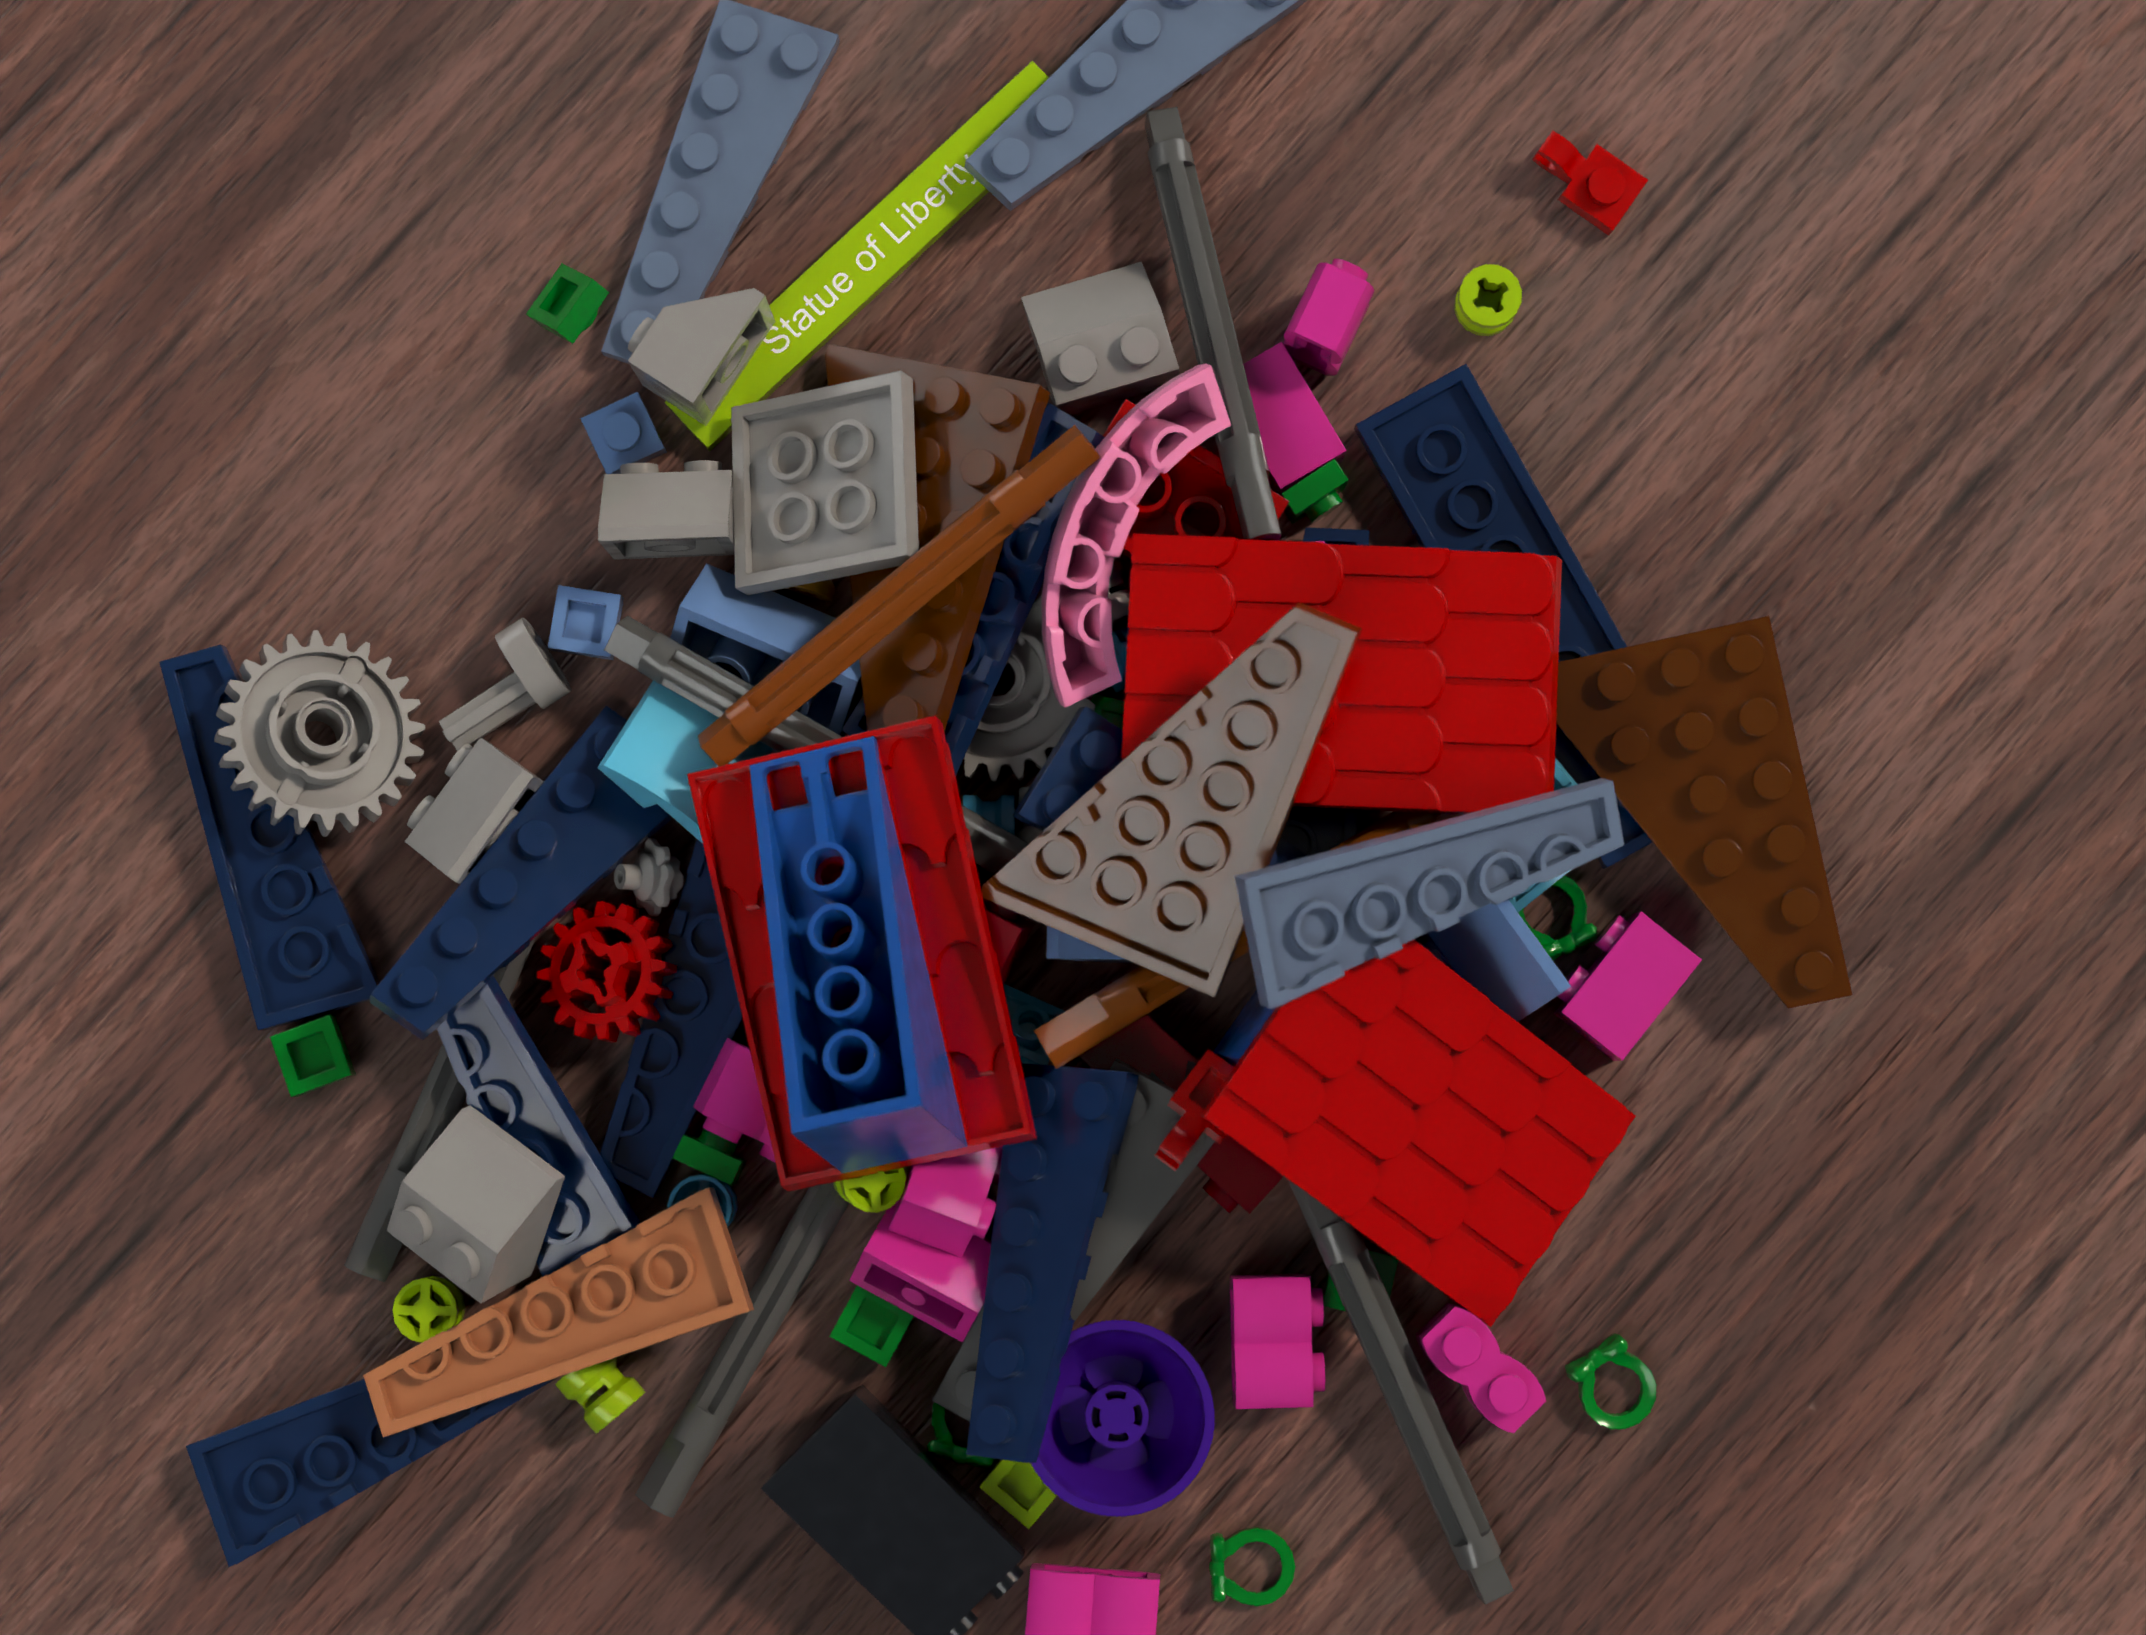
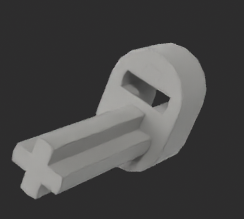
M520 618L495 635L499 648L514 672L439 721L444 730L442 732L447 740L452 742L457 751L466 743L473 745L480 737H485L535 703L542 709H545L571 692L570 684L538 633L525 618Z

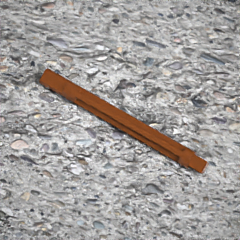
M1076 425L1072 426L1023 468L1017 469L953 523L725 709V713L698 735L700 747L718 766L730 763L750 745H755L984 555L1046 506V502L1096 462L1100 455Z
M1393 811L1331 850L1461 815ZM1245 928L1231 962L1249 952ZM1139 966L1038 1027L1034 1032L1056 1069L1190 987Z

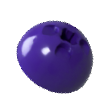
M1108 1320L1091 1323L1073 1330L1066 1353L1060 1361V1376L1037 1462L1031 1463L1043 1483L1053 1493L1072 1506L1086 1512L1103 1516L1123 1517L1146 1513L1161 1507L1178 1496L1193 1481L1202 1468L1211 1447L1214 1435L1215 1411L1211 1389L1205 1374L1191 1353L1182 1344L1165 1332L1150 1325L1127 1320ZM1124 1392H1126L1124 1399L1115 1397L1108 1400L1106 1393L1109 1397L1114 1395L1123 1396Z

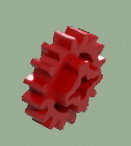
M597 901L594 915L591 911L580 907L573 909V918L576 925L571 928L556 923L553 928L556 935L561 939L557 947L542 945L540 950L546 957L552 959L550 968L537 971L538 979L551 982L552 989L541 997L542 1003L552 1007H560L554 1021L559 1025L569 1028L574 1026V1035L592 1040L597 1034L599 1040L614 1043L617 1042L619 1029L622 1033L636 1037L640 1035L638 1019L642 1016L658 1021L661 1016L653 1003L657 997L671 999L674 993L668 987L662 985L663 976H669L677 972V965L662 961L661 956L673 946L671 940L661 936H654L660 924L655 919L644 915L639 918V909L623 903L616 909V906L613 904ZM608 931H622L632 941L628 944L622 941L617 943L616 939L609 937ZM585 1000L596 1001L597 1005L605 1008L606 1013H593L581 1002Z

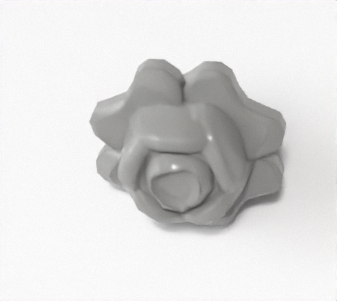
M648 838L644 848L638 849L636 860L633 864L617 865L614 873V882L618 889L633 890L638 908H645L649 916H658L662 907H667L670 900L676 899L677 892L682 888L683 875L679 870L681 862L675 856H670L668 847H661L657 839Z

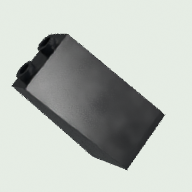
M863 1384L761 1487L788 1516L914 1635H964L978 1619L971 1610L988 1593L998 1600L1024 1573L1017 1564L1024 1558L1025 1549L934 1456L928 1454L927 1449Z

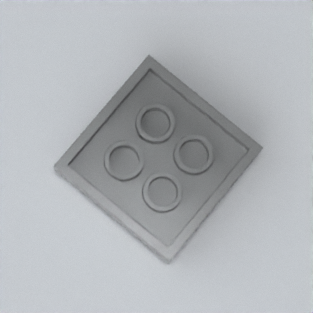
M896 371L731 407L735 589L746 595H752L897 567L919 551L913 378L903 371Z

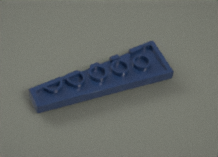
M1048 403L1044 410L1029 462L1074 425L1080 429L1095 449L1105 437ZM1077 477L1046 502V506L1004 539L944 732L946 742L950 747L955 776L1044 581L1045 566L1052 536L1063 505ZM864 697L861 698L842 728V731L848 735L867 731Z
M220 644L160 661V667L257 1029L264 1031L370 1001V994L380 981L308 824L300 835L295 833L294 818L290 815L284 816L275 826L271 825L272 807L270 805L264 804L260 808L251 811L248 809V806L254 795L253 790L245 788L232 791L230 788L240 771L237 768H220L219 762L222 756L232 748L231 746L214 742L217 731L223 727L230 726L229 723L218 718L216 713L220 704L235 703L224 692L229 681H242L227 648Z
M605 706L370 994L371 1004L421 1040H424L485 986L495 972L512 962L530 945L531 940L556 918L560 919L576 905L577 899L601 878L605 879L616 869L617 865L622 864L623 859L647 837L651 838L673 818L658 804L643 808L597 768L627 722L625 718L608 706Z
M698 839L689 863L688 875L677 909H675L668 932V939L671 940L673 946L662 956V961L677 965V972L669 976H663L662 985L668 987L674 993L671 999L657 997L653 1003L661 1016L658 1021L643 1018L640 1028L641 1034L636 1036L628 1061L629 1067L625 1080L621 1084L600 1152L601 1157L616 1180L652 1198L657 1196L674 1161L673 1156L683 1134L688 1133L698 1113V1110L693 1108V1105L726 1039L734 1040L743 1023L704 846Z
M1021 1063L1037 1139L1003 1145L966 1455L1025 1463L1037 1462L1060 1376V1361L1066 1353L1074 1320L1070 1315L1079 1279H1086L1092 1257L1086 1255L1095 1219L1096 1217L1102 1218L1108 1193L1104 1192L1103 1189L1112 1155H1119L1138 1085V1074L1063 1066L1056 1069L1055 1066Z
M365 1379L187 1445L189 1457L228 1566L236 1565L553 1380L383 1437Z

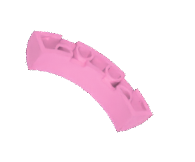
M1209 364L1197 365L1170 379L1143 398L1120 419L1096 447L1100 458L1077 477L1063 505L1052 536L1045 566L1041 607L1042 638L1047 669L1055 697L1060 705L1065 708L1122 681L1114 650L1112 601L1108 598V588L1114 557H1120L1129 531L1139 513L1137 504L1160 473H1167L1192 449L1209 437L1231 426L1212 366Z

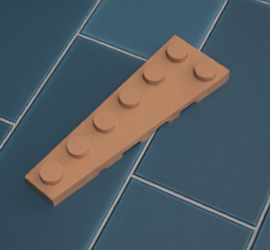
M709 1187L698 1191L638 1224L637 1227L619 1237L592 1249L566 1266L525 1286L524 1289L492 1306L486 1307L449 1330L433 1336L364 1374L363 1376L382 1436L387 1437L753 1311L754 1307L715 1188Z

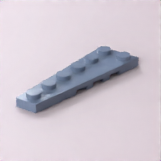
M719 0L601 350L604 356L629 364L628 360L633 353L628 350V344L634 332L645 318L650 317L655 321L663 307L705 298L708 286L715 280L729 254L728 249L745 217L748 218L758 199L757 194L773 164H777L787 145V138L802 110L805 111L833 59L840 43L838 34L735 1Z
M1127 0L966 160L965 169L1011 211L1081 162L1084 155L1105 145L1123 132V128L1149 109L1153 108L1154 110L1171 98L1173 92L1200 73L1203 75L1222 62L1225 55L1248 39L1253 40L1307 0Z
M1600 778L1236 875L1235 881L1260 1005L1268 1009L1281 1006L1345 976L1344 971L1374 957L1381 959L1403 949L1402 944L1432 930L1442 931L1459 923V918L1490 903L1495 905L1525 892L1535 883L1547 882L1624 846L1613 781Z

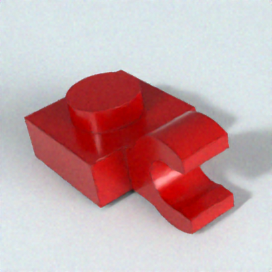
M1553 130L1532 158L1544 170L1568 184L1557 200L1608 236L1618 225L1648 181L1643 175L1598 144L1592 149L1587 158L1583 157L1569 140Z
M1209 1049L1167 1104L1168 1107L1182 1117L1163 1140L1155 1157L1175 1172L1204 1133L1219 1145L1227 1136L1201 1116L1234 1068Z

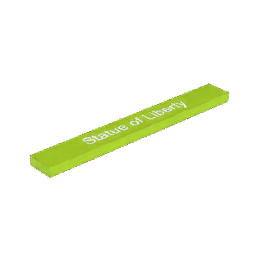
M1033 61L769 305L776 322L707 426L665 401L666 406L709 451L732 431L731 407L766 400L989 192L965 169V162L1049 78Z

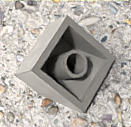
M1142 262L1021 297L1052 403L1055 407L1069 415L1156 390L1170 379L1179 375L1178 362L1164 316Z
M755 288L663 307L655 321L647 317L638 326L628 344V350L633 353L628 363L644 387L707 426L776 321L766 296Z
M712 460L685 462L684 472H659L658 464L627 463L621 465L620 474H604L598 522V542L613 559L734 555L733 471L722 470V463Z
M481 737L473 747L466 743L456 752L445 770V774L450 777V780L436 799L431 795L426 796L416 807L407 822V826L413 831L405 842L446 876L459 884L463 882L544 782Z
M468 1105L458 1112L402 1180L387 1232L479 1303H483L532 1275L565 1176L474 1107Z

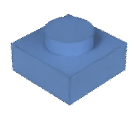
M638 392L580 418L606 474H620V466L623 464L645 463L667 453Z
M558 585L548 648L552 651L614 660V656L604 651L616 624L621 619L624 601L622 595Z

